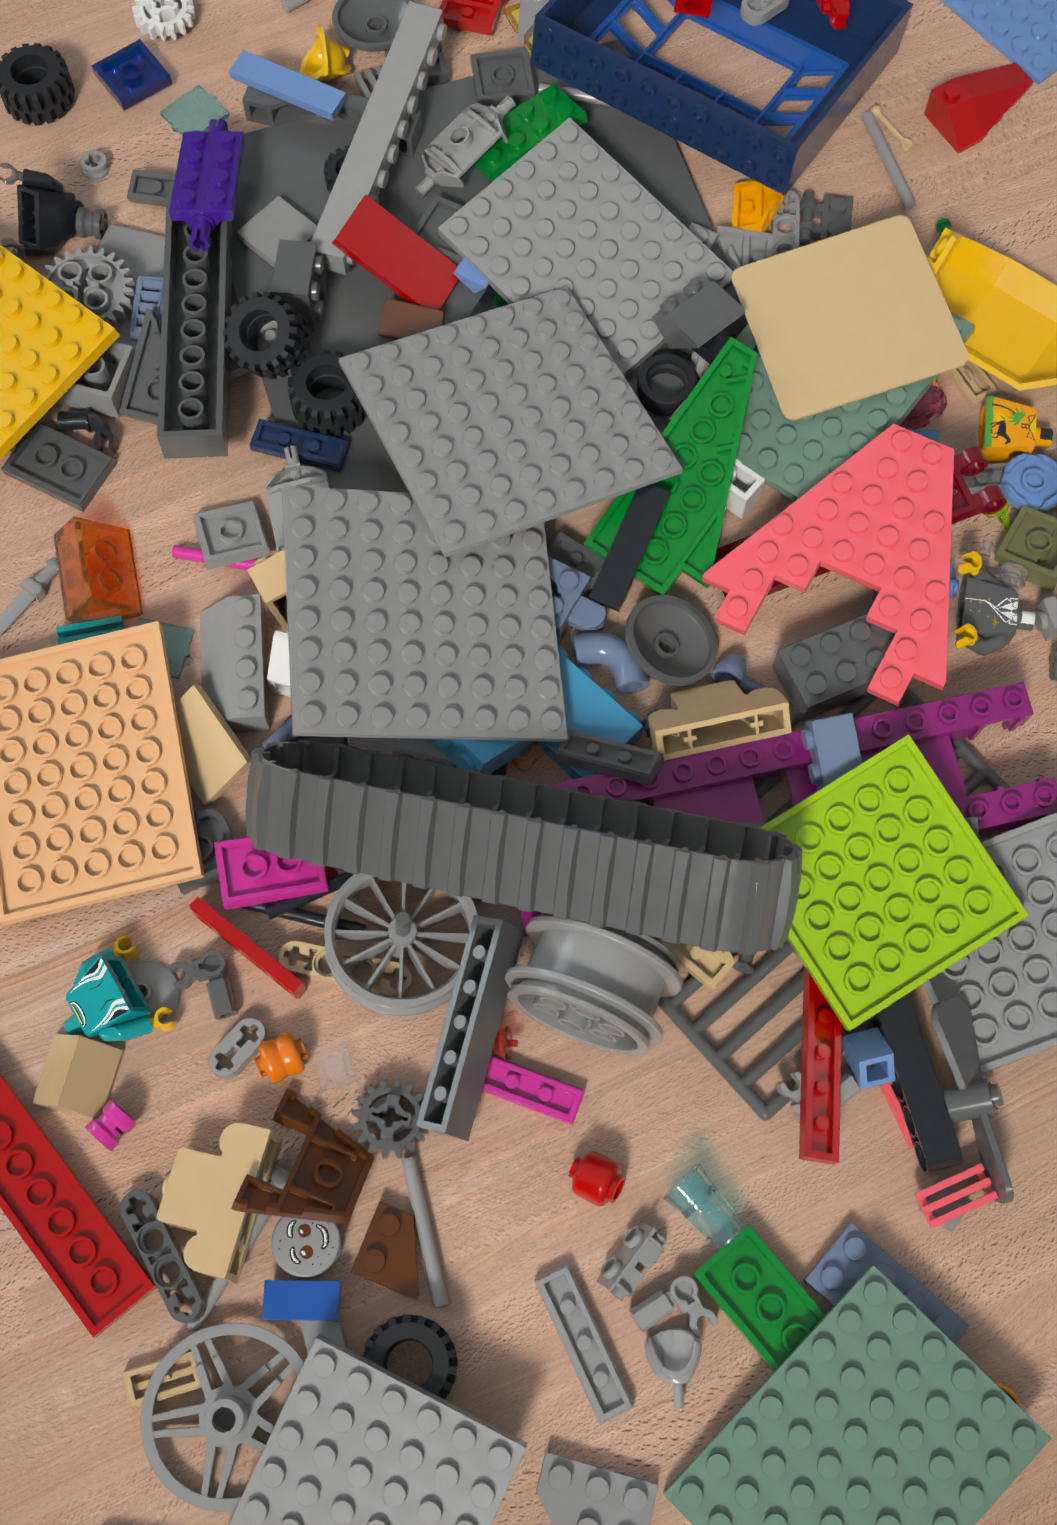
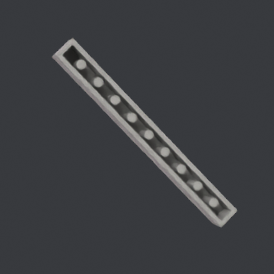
M412 1L408 3L311 242L317 243L319 256H323V269L346 275L350 264L354 265L356 263L335 247L332 242L365 194L376 203H379V192L381 188L385 189L388 183L389 167L391 163L395 164L398 158L399 142L401 139L406 138L409 128V117L411 114L414 115L416 113L420 90L424 91L426 88L429 67H434L436 63L439 42L443 43L446 38L447 24H444L443 10Z

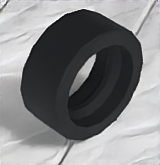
M658 354L649 358L641 366L637 379V397L643 407L651 413L660 416H671L696 386V372L692 365L681 356ZM668 373L681 379L685 384V388L682 393L676 396L664 397L653 392L649 388L648 382L653 376Z

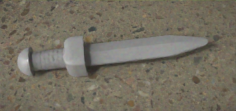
M52 558L47 560V566L35 579L27 577L19 584L23 590L0 614V636L34 600L40 603L46 597L44 587L57 573L61 575L63 572V565L58 559Z

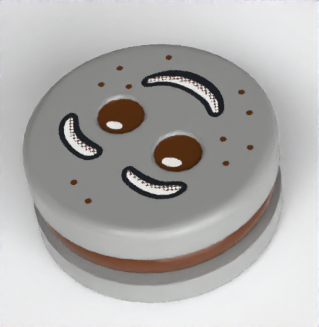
M281 1217L272 1234V1252L279 1266L287 1273L304 1279L316 1278L330 1271L339 1260L343 1248L342 1232L338 1223Z

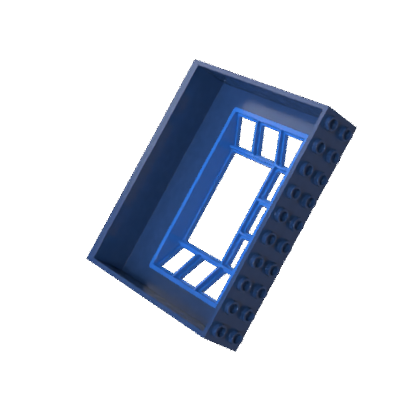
M549 0L535 15L530 65L785 196L898 52L913 3L907 0H850V14L847 17L846 28L834 30L829 22V15L822 14L815 0H789L788 7L764 24L757 26L749 25L741 19L739 12L742 0H712L709 18L677 13L666 27L642 0ZM668 0L669 3L674 7L675 0ZM630 7L637 12L657 36L645 50L618 23V20ZM685 19H690L794 71V73L766 107L760 110L655 57L654 54ZM610 31L635 61L598 42ZM834 76L825 88L795 87L802 77ZM783 101H814L804 114L774 113ZM763 126L794 127L786 137H783Z

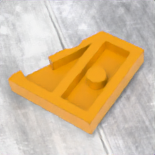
M755 180L734 183L732 227L765 232L786 195L784 196Z

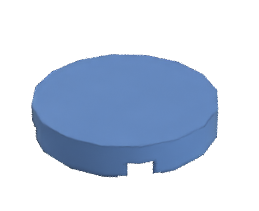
M1022 453L1012 458L1003 470L1000 480L1001 490L1008 503L1019 511L1023 505L1043 513L1055 507L1057 504V462L1039 453L1037 456Z

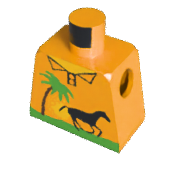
M988 395L980 410L977 447L981 448L988 463L1010 462L1012 458L1022 453H1029L1031 455L1035 446L1049 448L1053 439V429L1036 427L1037 410L1035 408Z

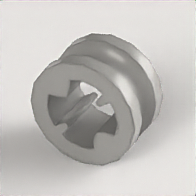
M92 150L81 156L80 163L86 178L100 180L108 174L109 165L103 152ZM97 163L98 166L92 167V164Z

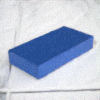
M265 1280L262 1320L339 1321L341 1281Z

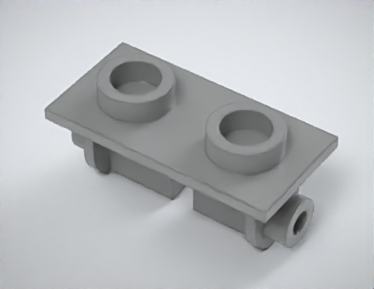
M640 1221L637 1226H633L626 1233L623 1239L624 1244L616 1255L610 1257L603 1264L601 1275L596 1282L611 1290L610 1293L620 1301L625 1296L630 1297L644 1277L635 1266L639 1262L649 1270L665 1249L662 1245L666 1239L657 1233L654 1227Z

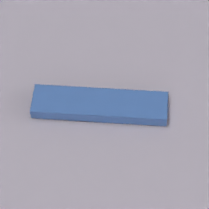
M245 50L242 51L229 70L231 79L331 121L335 119L347 101L346 92Z

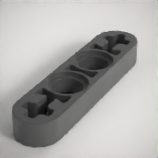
M142 1190L128 1192L120 1203L121 1216L170 1315L181 1323L192 1324L199 1321L206 1311V1298L192 1270L185 1263L184 1254L170 1226L157 1219L159 1205L156 1199L151 1194ZM136 1200L146 1202V1205L142 1207V1211L146 1219L152 1222L145 1224L140 1215L132 1213L136 1208L134 1203ZM155 1229H160L164 1236L162 1245L156 1250H149L146 1245L148 1234ZM169 1262H177L180 1267L178 1279L172 1283H166L162 1277L164 1266ZM181 1288L186 1298L195 1299V1303L191 1305L193 1311L191 1314L183 1311L180 1312V1308L184 1306V1301L178 1293L174 1292L171 1295V1291Z

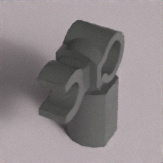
M208 951L201 957L193 959V963L187 964L178 961L169 966L172 973L185 972L183 980L173 983L176 990L188 989L196 980H199V982L210 981L206 984L215 1019L222 1020L238 1014L230 978H225L228 972V963L220 952Z

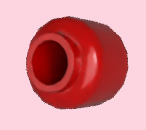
M595 1151L589 1152L583 1159L577 1157L569 1170V1177L573 1179V1193L596 1206H605L608 1202L614 1203L618 1199L626 1177L622 1175V1167L618 1162Z

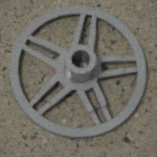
M218 1324L199 1330L186 1337L174 1346L161 1360L144 1394L141 1408V1436L146 1456L153 1471L160 1481L177 1497L189 1504L207 1510H236L241 1497L223 1498V1494L230 1476L237 1447L240 1443H243L261 1453L263 1452L267 1443L254 1437L253 1434L258 1426L271 1434L274 1425L259 1416L257 1411L293 1370L299 1375L305 1362L286 1340L270 1330L252 1324ZM226 1335L248 1336L269 1344L280 1353L266 1365H262L242 1384L235 1387L211 1338ZM201 1342H205L223 1383L222 1386L216 1389L213 1388L198 1345ZM191 1349L196 1364L195 1369L205 1396V1402L153 1415L156 1395L165 1375L172 1365L185 1352ZM286 1358L290 1364L256 1398L249 1388L282 1359ZM199 1414V1426L153 1430V1422ZM206 1436L208 1438L202 1473L204 1477L201 1494L186 1487L169 1471L159 1454L155 1438ZM217 1447L226 1448L228 1451L216 1497H210L208 1495Z

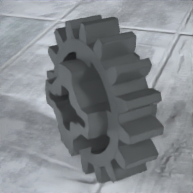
M384 1079L380 1080L379 1090H375L369 1085L367 1090L370 1096L367 1099L362 1096L357 1097V1101L362 1106L361 1110H352V1115L360 1119V1122L352 1125V1129L354 1132H363L357 1141L360 1145L370 1142L368 1152L373 1155L380 1149L382 1158L385 1160L388 1159L390 1151H394L398 1159H401L403 1155L402 1149L406 1147L414 1153L416 1150L413 1142L415 1140L421 1142L426 1140L425 1136L420 1132L421 1128L416 1127L421 1108L419 1104L422 1103L424 1095L419 1093L413 1096L414 1086L411 1083L405 1089H402L399 1079H395L392 1087H388ZM387 1096L386 1102L378 1108L372 1107L376 1101ZM402 1098L406 1099L413 1106L415 1115L403 1110L401 1107ZM395 1111L397 1117L402 1120L394 1121L392 1127H387L385 1120L380 1118L389 1117L390 1112ZM367 1123L380 1128V1141L370 1133ZM404 1130L411 1131L403 1140L395 1142L396 1136Z

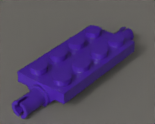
M216 118L211 119L208 132L194 130L183 132L169 213L171 221H184L191 227L192 232L189 245L195 251H199L201 243H203L202 251L208 250L210 234L220 221H233L245 140L243 132L229 131L227 122L222 118H219L217 126H215Z

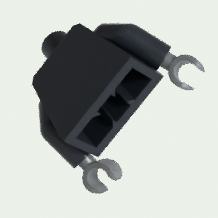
M1 163L0 167L12 170L9 178L0 177L4 183L13 184L17 180L22 181V184L17 185L19 243L22 245H18L12 238H4L1 241L2 246L14 247L11 253L18 258L21 254H26V257L53 255L66 240L75 236L76 213L79 207H84L83 203L76 200L74 193L64 190L63 184L47 173L24 169L21 172L17 171L9 163Z

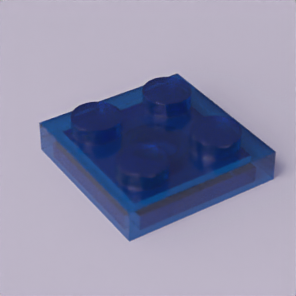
M141 39L91 65L95 76L124 111L173 84L170 74Z

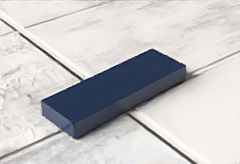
M259 419L249 446L251 451L286 459L284 448L289 447L291 450L290 446H297L300 463L341 472L350 444L349 440Z

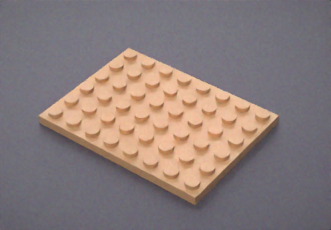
M155 621L0 659V924L3 926L204 878L166 645L160 622Z

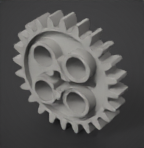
M89 246L87 253H82L80 247H77L76 255H71L66 250L64 251L65 259L61 260L55 256L54 261L56 265L54 267L50 265L44 266L48 275H41L112 327L118 328L116 322L118 318L122 320L128 319L124 310H133L131 301L134 300L136 284L130 268H127L124 259L118 260L116 253L112 252L107 256L105 248H101L96 254L92 246Z

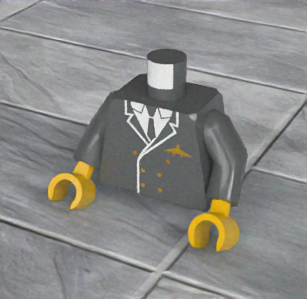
M972 551L963 554L961 558L966 563L959 565L958 572L962 575L969 573V577L965 579L959 590L957 627L954 630V633H956L955 646L958 649L966 647L979 655L986 656L1008 645L1016 634L1017 629L1032 631L1035 623V612L1018 610V593L993 577L982 566V558L977 552Z

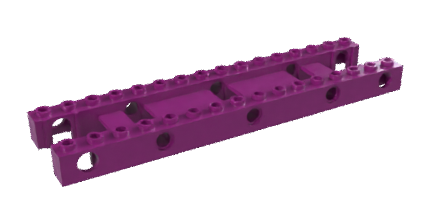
M1024 682L854 719L862 763L909 734L963 817H978L979 836L1015 829L1057 813V783L1055 778L1045 780L1044 777H1039L1032 783L1003 789V786H998L994 791L968 797L951 741L963 738L974 740L985 727L1003 721L1001 723L1003 730L1008 729L1009 732L1014 731L1019 726H1023L1034 714ZM802 730L666 760L663 762L651 786L604 773L547 785L562 789H575L578 792L592 795L610 796L613 799L628 802L646 803L648 806L663 809H677L684 813L699 816L717 817L719 820L729 822H764L753 782L755 780L777 776L778 779L786 777L794 806L818 792L816 784H812L809 777L808 764H811L812 761L810 751L805 750L802 743ZM519 910L524 937L528 936L526 933L528 921L533 917L540 916L541 912Z

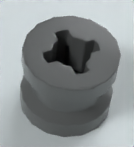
M79 207L75 220L78 237L87 238L88 236H94L96 239L102 240L108 228L106 210L96 209L95 211H90L87 207Z

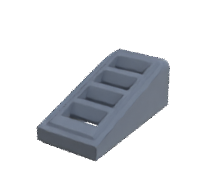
M138 276L129 337L132 340L139 339L140 324H143L145 316L143 313L146 312L147 308L157 313L161 332L162 277Z

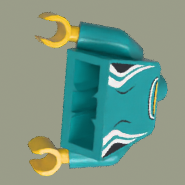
M120 936L115 941L114 949L107 948L81 963L73 983L74 985L66 994V1000L74 1013L63 1023L64 1029L69 1035L81 1036L84 1033L87 1037L101 1038L106 1042L127 1041L150 1034L152 1029L156 1027L163 1032H170L177 1026L176 1021H171L167 1024L160 1023V1019L164 1015L173 1013L168 1007L158 1009L153 1018L149 1019L147 1016L152 1011L125 961L135 960L139 954L137 946H132L130 949L123 951L125 947L132 943L128 936Z

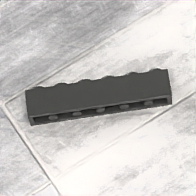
M473 916L416 1127L440 1135L469 1141L509 991L505 975L509 968L516 965L524 931L505 920Z

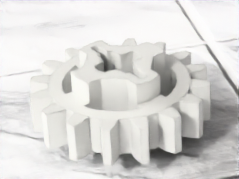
M135 0L136 5L132 6L136 27L140 28L142 35L149 33L151 40H154L157 36H161L162 42L166 40L167 36H171L173 40H176L177 33L187 34L185 27H193L192 19L196 18L193 0Z

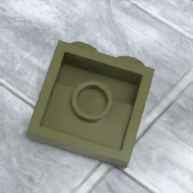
M1023 505L998 548L994 561L1024 572L1023 580L1054 591L1057 585V518Z

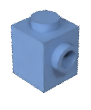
M878 1027L844 1035L846 1065L861 1090L895 1081L894 1053Z

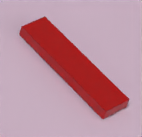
M198 896L189 905L196 918L294 998L300 999L307 989L300 979Z

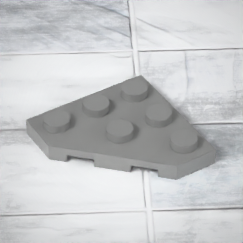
M546 1451L536 1493L553 1525H649L658 1485Z

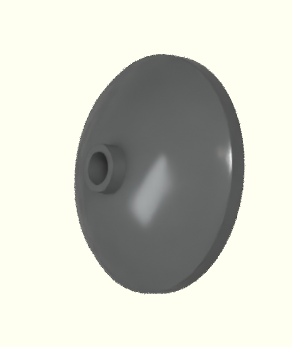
M338 0L332 12L334 31L341 41L352 48L366 52L389 50L409 1L414 2V0Z
M671 595L651 596L639 602L627 618L625 639L628 650L637 665L655 680L672 686H687L703 679L713 668L718 652L714 630L702 612L689 602Z

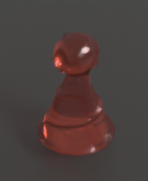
M506 1025L498 1030L492 1053L509 1061L512 1047H518V1040H512L511 1028Z

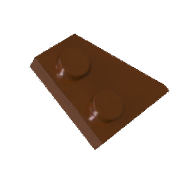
M379 1201L351 1273L418 1300L419 1287L414 1215Z

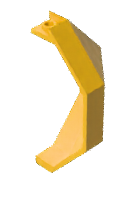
M945 227L932 251L926 257L950 312L975 325L974 333L965 343L968 351V360L1019 391L1057 385V285L1009 256Z

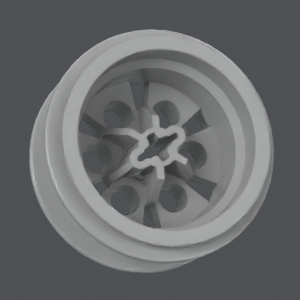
M541 913L540 916L533 917L528 921L526 933L529 939L536 945L527 966L511 967L505 975V981L510 987L507 997L518 1010L561 1035L612 1053L641 1056L647 1053L649 1046L657 1045L662 1041L664 1036L663 1030L658 1022L653 1019V1015L660 997L677 995L683 986V980L678 973L680 964L672 952L647 935L642 934L638 936L628 934L620 929L596 927L589 925L587 922L574 919H559L551 914Z

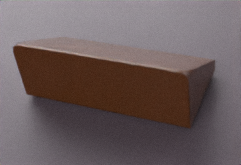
M387 298L383 308L378 335L398 340L446 324L445 313L441 310Z

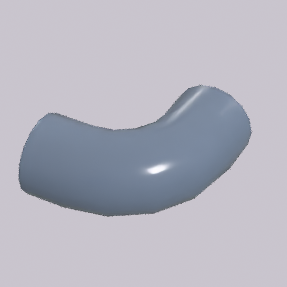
M586 632L572 635L577 667L594 664L608 667L614 675L617 692L621 694L636 693L649 686L647 674L632 658L625 639L608 632Z

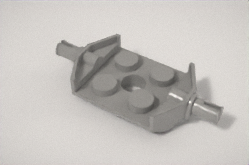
M507 95L496 108L492 105L488 107L477 102L468 105L422 151L421 156L426 168L424 171L426 177L414 187L417 193L424 197L434 185L437 186L438 184L440 186L462 188L464 185L460 177L500 137L505 143L508 142L502 120L516 106L515 102ZM459 138H465L463 141L456 143Z
M290 446L291 450L289 447L284 448L287 461L285 469L273 475L264 486L277 553L282 551L284 547L282 485L330 488L328 482L330 477L327 472L312 466H304L300 463L297 446Z

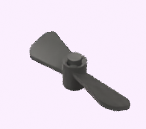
M960 997L938 1001L932 1007L931 1021L957 1083L956 1085L944 1087L949 1115L953 1123L972 1120L980 1161L985 1169L983 1172L986 1177H989L993 1191H996L999 1196L994 1201L999 1203L1012 1202L1014 1198L1012 1183L988 1117L998 1114V1106L1004 1105L998 1083L992 1084L989 1078L982 1079L972 1014L967 1002Z

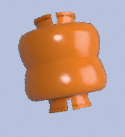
M284 1032L274 1040L261 1042L258 1045L260 1055L254 1057V1060L262 1078L268 1075L272 1083H279L288 1076L302 1073L305 1069L302 1060L309 1057L301 1037L294 1040L290 1032Z

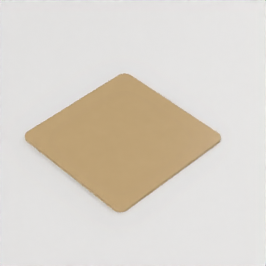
M894 216L738 267L732 273V283L740 304L746 311V320L783 416L788 420H799L963 367L968 361V351L914 227L910 219L905 216Z

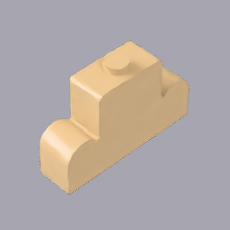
M734 680L673 692L670 694L672 709L655 711L648 717L653 751L663 753L664 761L792 733L789 702L778 689L759 688L749 692V694H744Z
M233 1123L227 1126L219 1140L220 1150L223 1152L221 1156L187 1148H180L178 1150L171 1173L165 1177L162 1185L163 1197L157 1212V1219L172 1227L197 1233V1235L188 1240L184 1248V1260L190 1269L209 1277L238 1283L258 1214L234 1211L231 1207L246 1174L264 1182H269L282 1139L280 1135L271 1129L245 1123Z

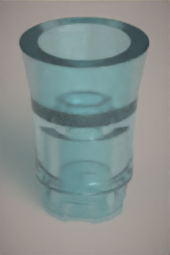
M700 1163L689 1170L662 1198L688 1219L707 1240L711 1239L718 1249L731 1242L745 1226V1223L735 1215L737 1211L715 1187Z

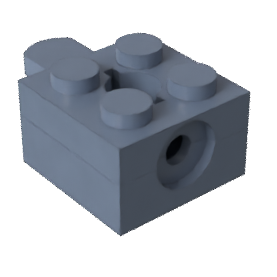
M548 556L557 644L561 643L570 626L584 633L600 632L605 624L606 611L604 606L587 598L591 577Z

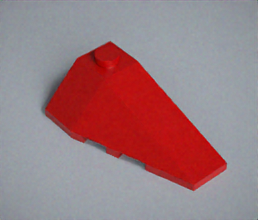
M1017 63L955 77L931 90L924 115L959 154L980 143L987 136L988 131L1000 122L1007 110L1013 107L1032 87L1033 81Z

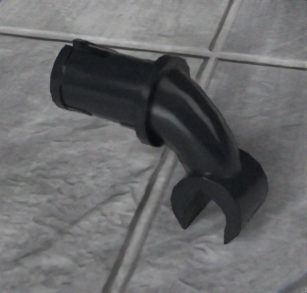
M87 407L85 411L58 412L57 422L61 431L87 430L89 433L95 432L93 443L98 450L103 452L102 446L106 440L109 441L108 447L113 453L118 449V440L111 432L109 425L101 416L93 412L92 408Z

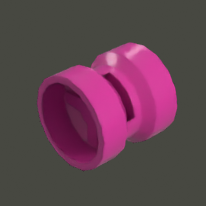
M110 1099L103 1107V1114L98 1118L92 1119L85 1128L102 1145L112 1151L119 1144V1137L122 1133L130 1132L137 1122Z

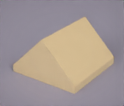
M55 1034L32 1104L91 1119L98 1118L103 1114V1107L109 1101L124 1051L80 1035Z

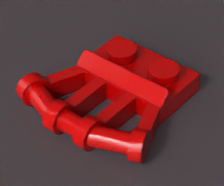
M442 0L440 10H443L444 24H447V27L492 36L500 16V10L509 0Z

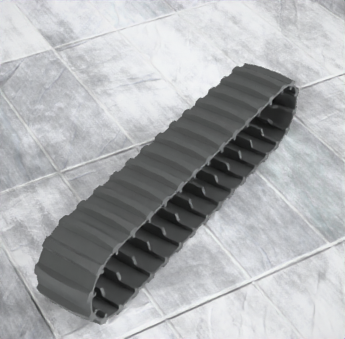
M312 740L282 743L271 742L267 743L266 747L255 749L253 752L246 798L247 837H251L252 846L256 849L266 850L278 855L279 858L311 862V865L320 867L330 866L353 874H367L389 882L399 881L413 884L412 887L422 889H436L458 897L468 896L482 899V902L490 904H505L527 912L537 911L551 914L559 919H574L587 922L589 925L596 927L620 929L628 934L638 936L643 934L657 937L665 942L689 944L711 952L725 951L736 952L742 955H756V952L769 949L777 951L783 948L785 939L788 938L796 911L801 881L802 849L800 845L791 843L786 839L787 836L779 832H771L754 827L748 823L719 820L717 817L699 816L671 808L663 809L648 806L646 803L628 802L600 794L592 795L578 792L575 789H562L534 781L526 782L511 779V777L504 775L480 773L478 770L460 769L437 762L419 761L412 759V757L394 756L371 749H358L341 743L332 744L314 742Z

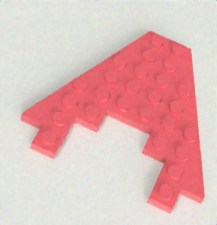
M892 424L704 573L702 577L704 583L728 593L715 616V622L745 636L775 580L805 593L819 566H822L878 591L879 593L866 616V621L895 634L867 688V692L898 706L912 678L942 691L946 684L954 449Z

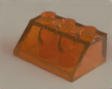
M72 517L53 535L65 619L81 623L122 616L123 620L141 616L143 610L130 529Z

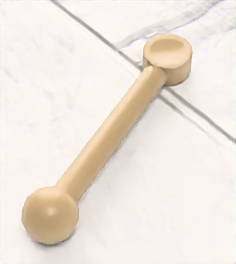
M873 105L870 111L901 143L900 148L903 151H909L913 144L912 140L904 138L881 113L879 105Z

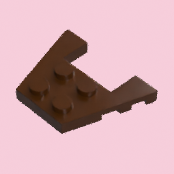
M286 1088L272 1121L306 1135L284 1188L281 1189L246 1174L231 1209L238 1212L348 1224L375 1157L342 1130L338 1129L335 1131L320 1119L322 1116L320 1112L313 1107L308 1109L297 1100L298 1095L293 1090Z

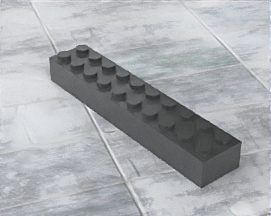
M167 182L157 438L164 459L228 456L230 351L225 349L224 342L228 338L223 336V329L228 328V324L224 322L226 316L231 317L233 221H220L210 234L208 250L202 251L203 243L200 244L199 251L193 250L189 245L192 232L191 227L184 221H171L169 208L174 182Z

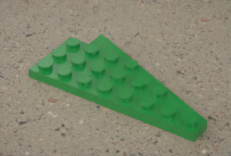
M730 337L661 434L683 468L681 474L652 484L670 491L671 496L634 578L658 595H667L682 572L707 589L710 586L703 582L702 577L707 570L715 565L758 354L733 337ZM636 490L617 496L584 542V546L604 560L609 553Z

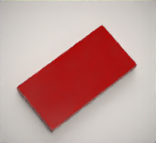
M366 194L332 242L335 247L411 304L439 310L459 280L453 274L457 267L456 264Z

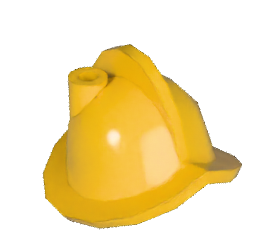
M317 25L315 28V43L308 50L302 61L300 74L317 81L326 82L337 79L339 75H348L352 69L350 63L346 61L350 49L339 45L336 41L324 35L322 25Z

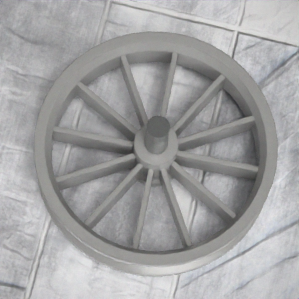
M354 874L335 894L325 919L324 940L329 968L338 985L352 1000L361 1006L389 1016L419 1015L434 1010L448 1002L452 996L460 965L421 942L466 944L473 916H478L471 897H458L447 894L454 901L455 905L415 924L437 891L436 889L430 888L410 918V915L405 912L406 883L402 882L401 912L395 917L376 884L383 880L367 874ZM370 886L390 924L351 900L362 890ZM346 908L383 931L337 930V926ZM461 912L468 934L422 931ZM336 940L382 941L341 962L336 948ZM385 950L388 951L365 987L348 973V969ZM416 951L455 974L446 983L435 989L417 957ZM393 957L400 959L398 998L383 996L371 991ZM410 957L429 993L416 997L402 998L403 959Z

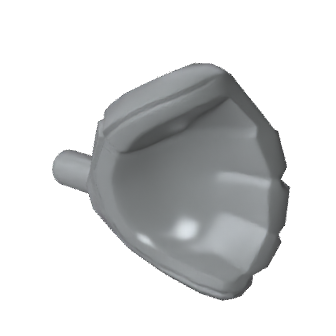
M678 1327L667 1328L652 1337H648L645 1341V1353L653 1372L664 1382L673 1384L675 1408L680 1409L684 1408L683 1383L691 1380L697 1368L702 1344L699 1339L695 1338L692 1332Z

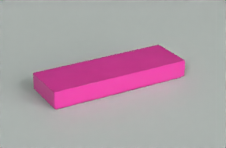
M491 1055L482 1092L572 1126L585 1090L493 1055Z

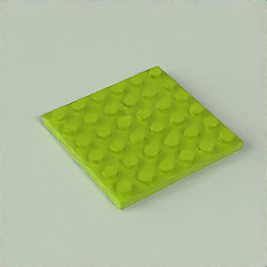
M909 734L760 827L761 829L779 832L787 836V840L795 845H800L802 849L801 881L796 911L787 939L846 1031H851L1029 916Z

